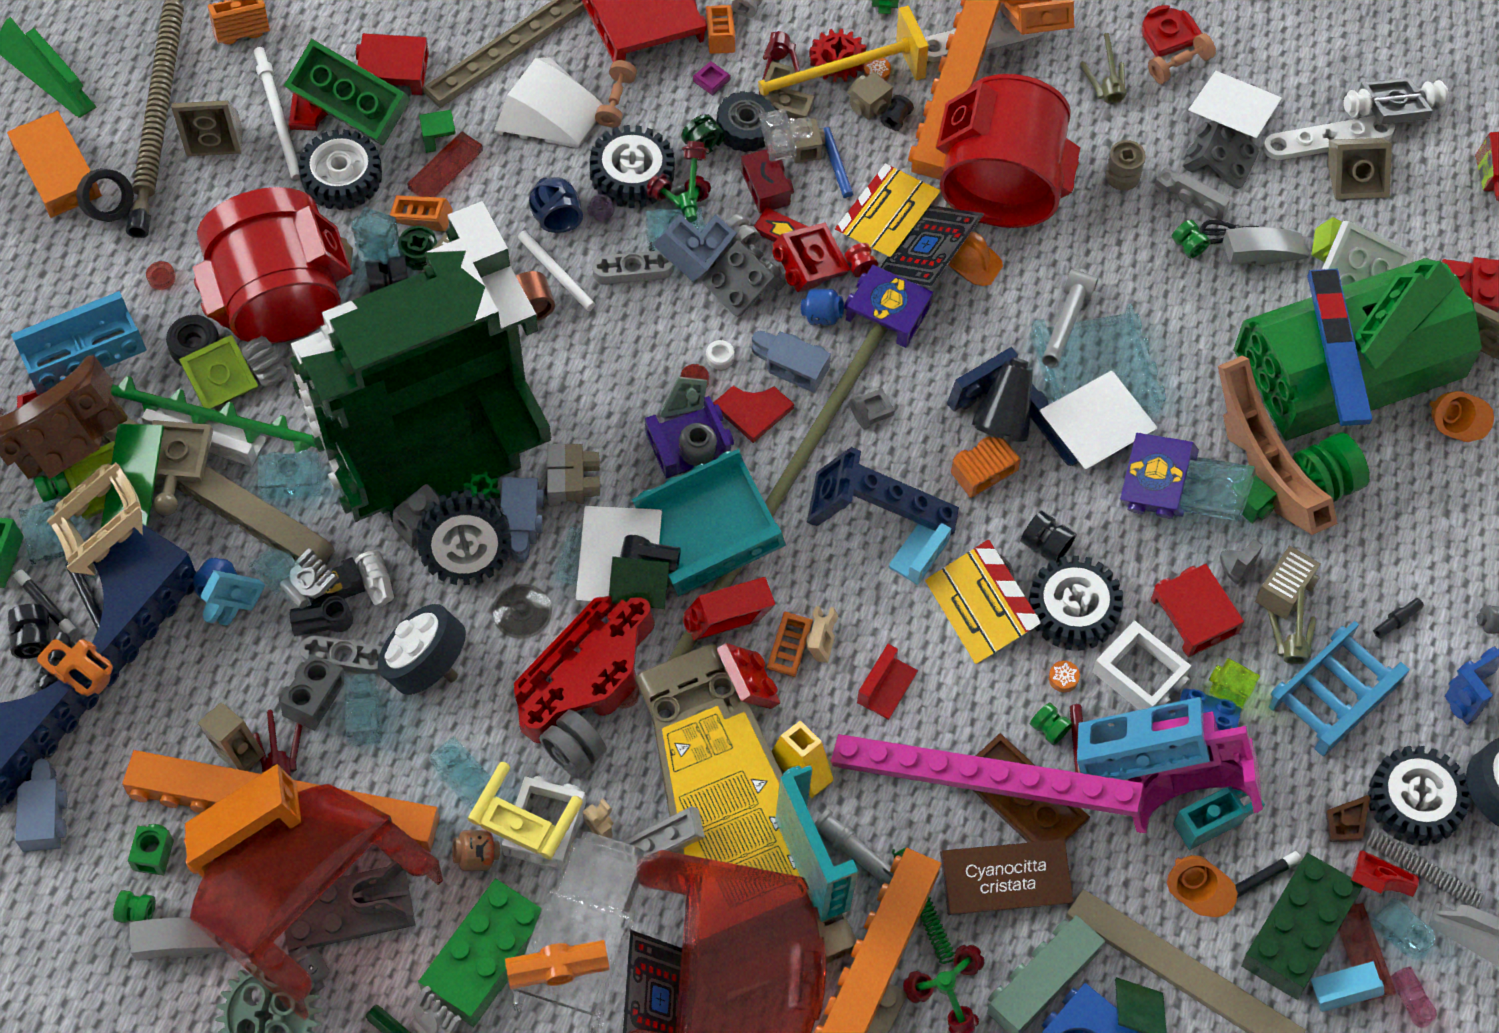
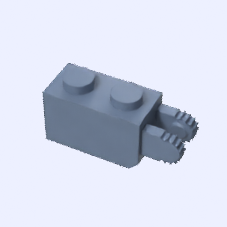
M757 331L752 336V352L754 355L767 361L766 367L770 374L813 393L817 391L830 368L831 353L821 346H813L802 341L796 335L786 334L779 331L777 336L768 332L765 333V331Z
M502 478L501 507L509 521L512 543L511 554L512 559L516 563L527 562L530 544H536L537 533L543 532V515H538L539 507H544L545 491L544 489H539L538 478Z
M42 758L33 764L31 781L23 782L17 791L15 842L22 852L61 849V838H66L67 834L66 821L62 819V809L67 808L68 804L67 792L62 790L56 779V771L51 767L52 765L49 760Z

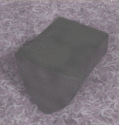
M883 388L862 396H856L849 401L854 417L864 430L870 428V425L894 416L895 413Z
M1255 539L1250 542L1244 551L1225 550L1220 554L1223 570L1235 584H1239L1253 567L1263 548V545Z

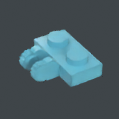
M213 570L200 596L207 602L202 615L204 621L214 623L217 620L221 625L231 624L239 608L253 610L265 584L260 579Z

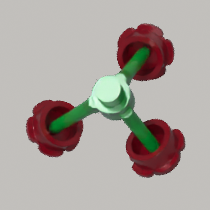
M688 141L687 146L682 147L684 151L683 158L691 160L690 179H687L684 184L685 192L681 193L678 197L670 192L672 183L667 180L665 174H662L659 177L655 175L649 180L647 194L648 197L655 198L658 201H662L666 197L669 198L678 208H681L688 222H694L698 219L696 214L698 210L697 202L707 199L708 193L711 191L709 181H705L702 176L696 175L697 161H705L706 153H709V149L704 148L703 142Z
M961 945L955 951L956 955L953 961L955 968L950 972H940L933 980L925 973L913 971L904 980L903 990L908 1000L917 1004L920 1001L926 1002L933 994L934 988H937L940 993L948 996L953 1010L948 1014L949 1032L973 1033L975 1027L979 1024V1018L976 1014H973L969 1007L959 1005L954 992L956 988L955 978L959 973L971 976L977 974L978 970L983 969L985 959L981 956V950L977 946Z

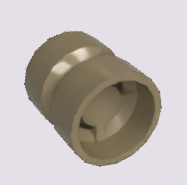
M1122 140L1112 146L1105 178L1113 188L1127 191L1138 185L1146 159L1145 151L1140 144L1131 140Z

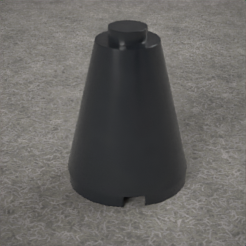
M1012 357L1011 362H1004L973 418L972 425H975L977 430L1002 439L1004 436L1013 435L1012 441L1025 442L1028 440L1033 369L1028 367V361Z

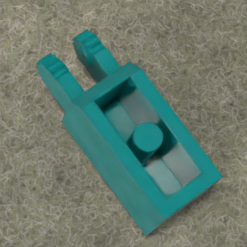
M1227 786L1179 810L1173 825L1187 848L1191 850L1243 824L1245 818L1254 813L1252 802L1244 806L1240 800L1248 795L1233 789L1232 786Z

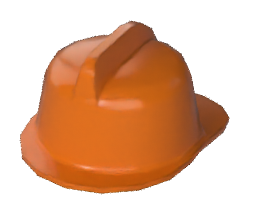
M976 232L969 234L948 263L952 269L967 281L979 286L991 285L1004 266L1002 259L987 246L985 239Z
M1462 391L1447 392L1440 395L1436 401H1430L1429 403L1432 407L1431 415L1437 430L1457 440L1472 442L1483 439L1493 427V409L1489 403L1476 396Z
M1190 855L1182 859L1178 857L1175 860V866H1173L1168 874L1167 885L1169 892L1176 899L1201 916L1221 917L1233 909L1238 893L1234 882L1206 858L1198 855Z

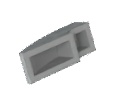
M1269 227L1226 229L1223 239V245L1230 265L1254 261L1255 266L1309 258L1302 233Z
M177 917L129 922L131 954L136 961L167 956L170 959H178L235 950L233 918Z

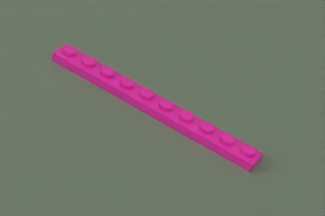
M842 734L837 736L831 758L832 766L843 769L1133 817L1139 816L1144 792V784L1139 782Z

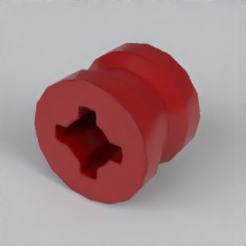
M858 243L850 247L844 255L847 263L852 265L851 271L857 278L861 277L863 273L867 274L872 265L878 267V261L876 257L871 256L872 250L868 243Z

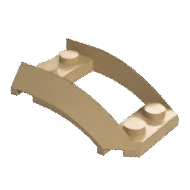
M116 462L112 466L104 464L57 503L53 510L55 514L47 520L62 544L66 561L70 563L67 565V569L72 573L96 575L93 561L97 563L105 558L113 544L117 541L119 543L125 541L132 534V528L135 527L143 535L142 511L139 498L127 476ZM112 483L122 500L124 509L84 542L70 518L73 515L75 517L81 515L88 508V502L96 496L99 498L105 495L110 490Z

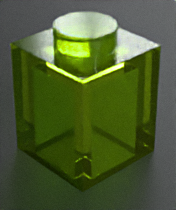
M1227 658L1223 667L1217 664L1209 678V681L1213 683L1209 693L1220 699L1233 701L1242 710L1255 689L1260 675Z

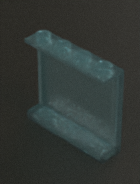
M1132 303L1127 304L1125 314L1075 322L1060 362L1055 368H1049L1042 362V357L1055 326L1046 327L1044 319L1033 321L1030 336L1051 403L1109 371H1113L1147 415L1160 413L1162 403L1166 400L1163 385L1158 384L1157 366L1155 361L1150 360L1149 342L1146 337L1142 336L1141 318L1138 313L1135 314Z

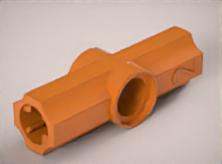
M605 940L569 946L566 943H556L543 947L538 953L505 959L510 989L541 983L549 986H558L572 982L577 976L610 970Z

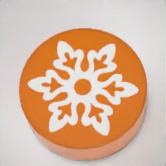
M885 58L865 63L864 76L867 77L872 72H875L887 81L890 77L891 65Z
M1058 661L1050 669L1049 683L1059 692H1070L1078 685L1080 679L1079 669L1072 662Z

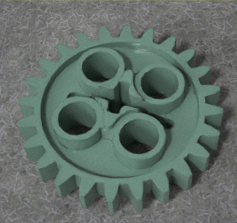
M262 961L261 969L258 964H250V974L246 970H239L238 976L240 981L229 979L228 983L232 990L221 991L220 993L227 999L226 1003L217 1004L216 1006L224 1011L223 1016L215 1018V1021L222 1022L225 1025L218 1033H246L245 1026L249 1020H252L255 1024V1033H276L279 1026H283L286 1033H314L311 1031L312 1027L322 1025L320 1021L314 1019V1015L323 1012V1009L313 1005L314 1002L320 999V995H310L309 993L315 984H303L302 982L306 974L299 973L294 976L295 966H288L284 970L283 962H275L272 968L270 961ZM276 986V992L273 994L272 987ZM256 987L262 993V999L258 1004L252 999V992ZM286 993H289L293 998V1005L289 1010L283 1006V997ZM266 1010H268L269 1013L273 1014L272 1020H270L269 1017L265 1016Z

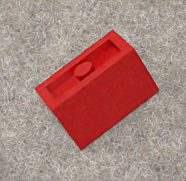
M890 644L886 645L858 691L857 698L858 704L888 720L918 673L917 669L897 659L898 648Z

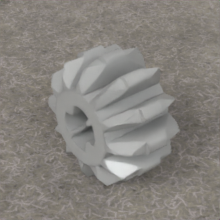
M266 337L254 338L242 348L243 357L261 385L267 387L275 384L286 375L284 363Z

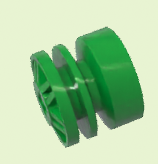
M1339 432L1320 441L1319 445H1311L1293 455V460L1305 475L1322 491L1331 496L1333 502L1340 500L1343 495L1347 496L1367 487L1370 481V472L1365 456L1355 440L1346 433Z

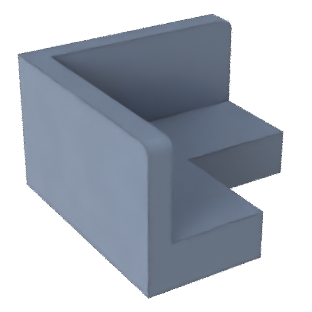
M679 214L664 233L655 239L652 245L691 281H694L709 269L735 236L736 232L716 214L700 232Z

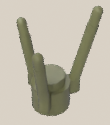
M1105 33L1104 39L1110 76L1103 79L1101 87L1086 63L1082 61L1080 65L1095 88L1098 99L1104 98V101L1109 104L1121 102L1127 95L1125 89L1124 63H1119L1118 79L1109 33Z
M1300 586L1297 598L1296 634L1288 635L1285 642H1283L1275 614L1267 609L1277 643V655L1284 656V661L1291 664L1306 663L1308 658L1311 657V644L1316 624V617L1312 616L1305 640L1303 636L1304 587Z

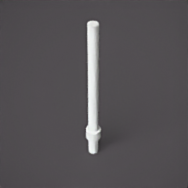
M257 47L254 49L258 64L256 71L259 79L263 81L291 179L293 181L300 179L298 161L274 84L273 67L267 60L264 48Z

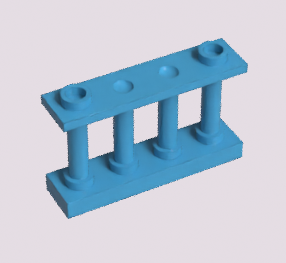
M1356 621L1347 628L1341 626L1332 635V642L1287 684L1282 681L1270 694L1273 697L1269 705L1272 711L1283 702L1317 733L1316 737L1319 741L1314 749L1323 757L1404 681L1410 671L1402 662L1393 669L1389 666L1386 668L1352 638L1359 626ZM1344 646L1378 676L1376 680L1379 683L1373 688L1370 685L1366 687L1332 656ZM1324 665L1358 695L1357 699L1359 701L1353 707L1350 704L1345 705L1312 674ZM1300 685H1306L1338 714L1337 718L1339 720L1333 726L1329 723L1325 724L1292 693Z

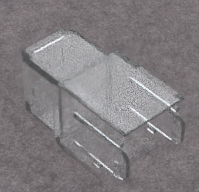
M583 832L581 838L573 839L555 889L550 888L525 955L538 953L543 947L556 943H566L569 946L605 940L610 970L577 976L572 982L558 986H549L541 983L512 989L514 1011L520 1012L526 995L593 1016L589 1027L590 1033H597L598 1029H602L604 1012H607L610 1008L628 957L629 932L633 930L648 888V866L644 850L591 832Z

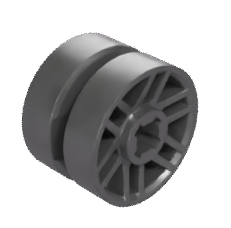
M568 710L556 721L557 726H550L539 739L546 752L560 767L572 777L579 778L590 767L589 761L596 762L607 751V747L597 731L581 715L575 711Z

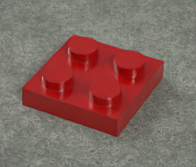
M728 643L723 644L717 649L742 702L772 709L781 703L776 694L778 692L777 686L768 677L764 669L765 661L758 652Z

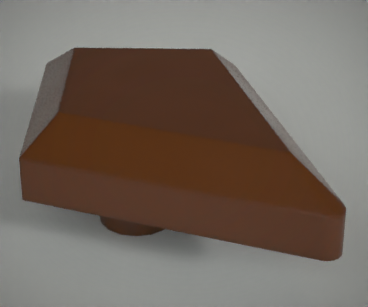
M1369 795L1326 811L1330 842L1362 841L1370 801Z

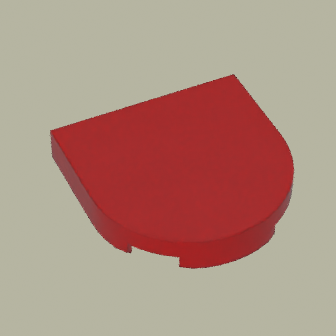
M1161 5L1151 9L1142 23V35L1156 57H1162L1193 46V39L1202 34L1196 22L1187 11L1170 8V5Z

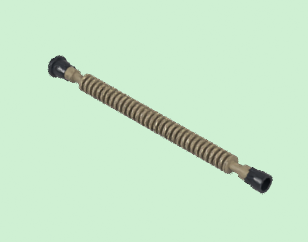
M167 0L163 3L133 185V192L137 194V200L133 202L132 210H129L126 233L133 238H145L149 234L151 215H149L150 204L148 203V197L155 194L184 13V6L180 3V0Z

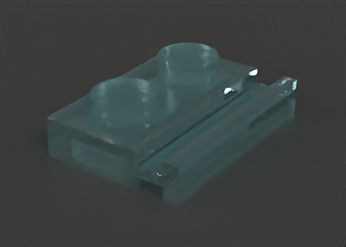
M62 498L32 505V508L26 510L23 508L19 509L28 557L32 565L36 564V561H49L65 556L58 536L47 522L55 514L53 510Z

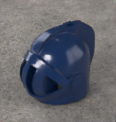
M561 177L541 178L536 183L529 196V205L533 217L539 222L541 228L552 233H564L577 228L583 220V212L579 196L572 184Z

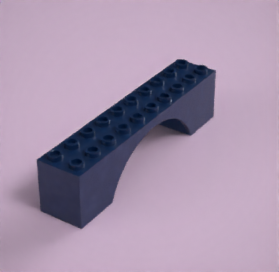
M142 524L143 535L135 527L132 528V534L121 543L117 541L113 544L105 558L97 563L93 561L102 583L103 611L98 631L92 643L97 647L95 651L102 657L107 658L113 665L108 687L117 681L119 671L126 663H132L139 654V648L145 641H150L155 637L159 630V625L166 617L170 618L175 614L178 609V603L183 597L192 594L195 590L193 577L196 571L189 553ZM88 653L86 654L89 659H91L94 663L100 666L103 670L107 668L99 661H97L95 658H93L91 655H89ZM72 669L69 672L75 681L88 690L92 680L77 669ZM58 680L35 694L12 701L0 702V809L4 805H9L15 799L17 789L24 781L31 780L32 767L35 761L52 756L57 750L58 742L66 733H71L77 727L81 715L97 704L99 700L98 694L93 693L88 697L81 695L68 683Z

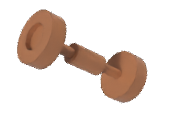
M1205 33L1196 36L1193 39L1194 50H1186L1172 57L1168 63L1160 56L1149 60V73L1158 84H1163L1170 80V67H1178L1192 60L1196 54L1204 61L1215 57L1216 48L1210 36Z
M617 60L611 64L609 75L617 83L613 84L608 100L610 105H601L596 110L595 120L602 126L616 128L621 125L623 114L615 105L619 104L624 87L622 83L630 84L634 82L637 74L635 66L627 61Z

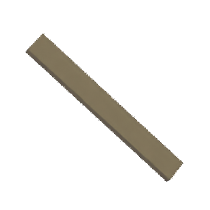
M582 0L550 1L422 87L423 93L439 108L443 107L585 11L586 8Z
M1082 889L1067 912L1066 918L1072 920L1077 915L1100 935L1107 944L1246 1033H1305L1306 1029L1087 890Z

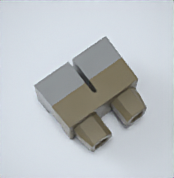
M547 444V493L549 507L561 506V502L576 501L578 504H584V497L600 496V476L584 477V471H600L599 452L583 451V444Z

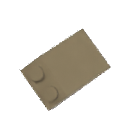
M228 100L172 103L171 108L186 156L241 154L242 125L238 111Z

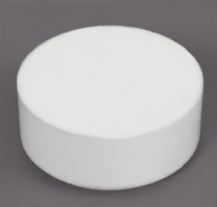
M723 340L710 343L706 349L708 365L717 370L730 367L734 362L733 346Z

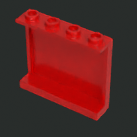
M582 0L613 62L617 60L626 61V53L696 35L700 43L704 42L707 22L705 17L699 14L696 0Z

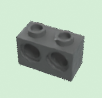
M310 654L306 662H301L297 667L295 679L291 685L286 686L280 694L279 703L282 716L315 731L345 683L343 667ZM316 677H323V679L319 681L313 680ZM300 701H308L304 705H297Z

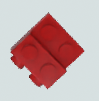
M826 222L783 233L772 244L774 259L777 262H782L786 270L785 279L790 286L795 287L797 292L818 287L824 281L843 276L850 271Z
M1473 257L1471 263L1447 259L1442 260V263L1447 264L1452 273L1457 275L1460 286L1466 296L1472 299L1473 303L1476 302L1497 313L1499 312V260Z

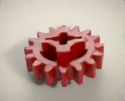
M841 28L838 33H834L832 29H829V35L826 36L821 32L819 40L813 39L812 47L809 50L810 66L817 67L866 52L867 46L866 44H861V37L854 39V32L852 31L846 35ZM864 64L825 75L823 79L826 80L831 76L833 77V82H837L838 78L842 77L843 81L847 82L849 75L856 78L857 71H864Z

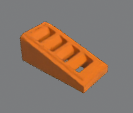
M732 5L706 6L709 53H734L735 29ZM712 16H727L728 18H712Z
M396 195L388 219L391 222L410 226H424L434 231L446 232L449 225L448 214L452 213L453 209L446 198ZM405 205L408 206L406 214H402Z
M786 611L783 612L766 669L796 678L813 619ZM790 625L803 629V633L799 634L786 630V627ZM783 636L800 640L799 645L783 641ZM780 646L797 651L796 656L780 652ZM776 658L792 661L793 665L788 667L775 663Z

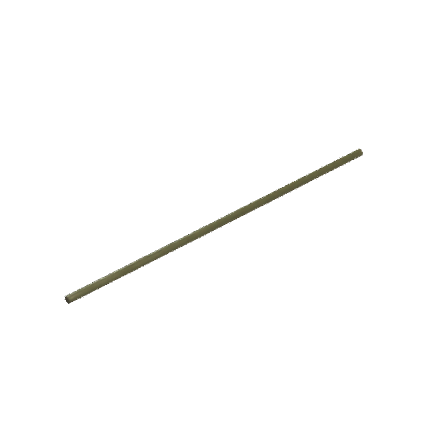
M878 323L874 324L771 491L765 504L772 517L775 515L888 328ZM742 567L719 577L710 592L730 587ZM685 631L667 661L691 652L697 640H693L691 633Z

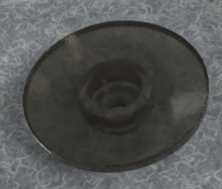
M517 584L506 588L496 597L492 606V618L496 627L503 634L517 639L530 638L539 634L547 627L552 616V606L548 596L538 587L529 584ZM518 604H525L527 606L523 610L516 608Z

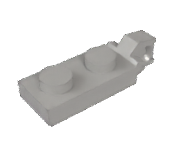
M1164 167L1156 178L1155 185L1165 193H1176L1180 200L1187 204L1194 203L1211 217L1217 216L1223 220L1228 213L1229 197L1185 173H1182L1180 176Z

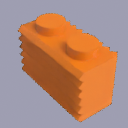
M225 0L207 5L212 31L218 44H233L238 39L244 37L259 38L263 33L270 31L266 6L263 0Z
M987 436L977 444V447L969 451L963 450L954 457L951 474L968 496L972 498L1017 472L1021 459L1004 438Z

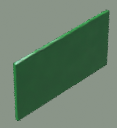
M118 424L111 466L116 462L132 484L140 501L142 524L148 527L164 425ZM112 483L110 490L106 493L100 528L124 509L122 500Z

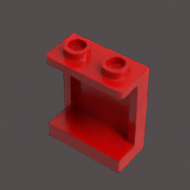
M363 33L361 44L356 45L357 65L391 85L410 86L412 95H423L422 87H424L429 57L427 37Z
M1207 564L1197 568L1191 566L1185 569L1180 576L1172 580L1165 578L1154 587L1151 601L1153 604L1159 602L1184 640L1182 649L1188 658L1240 633L1244 620Z

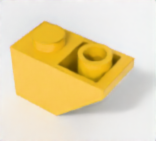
M801 721L780 735L771 751L776 763L784 771L796 766L804 768L811 765L812 776L809 796L813 799L834 780L822 741Z

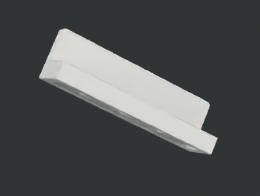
M159 408L157 412L146 409L142 416L143 423L151 425L153 420L192 423L191 416ZM213 421L206 423L213 428L209 453L250 467L253 466L266 441L264 436L260 435L253 443H248L243 429Z

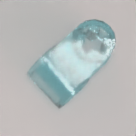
M1392 898L1371 920L1373 929L1377 933L1381 931V936L1384 939L1390 941L1410 959L1418 960L1424 958L1435 941V934L1431 927L1418 918L1403 902ZM1419 938L1422 942L1416 944L1413 940Z

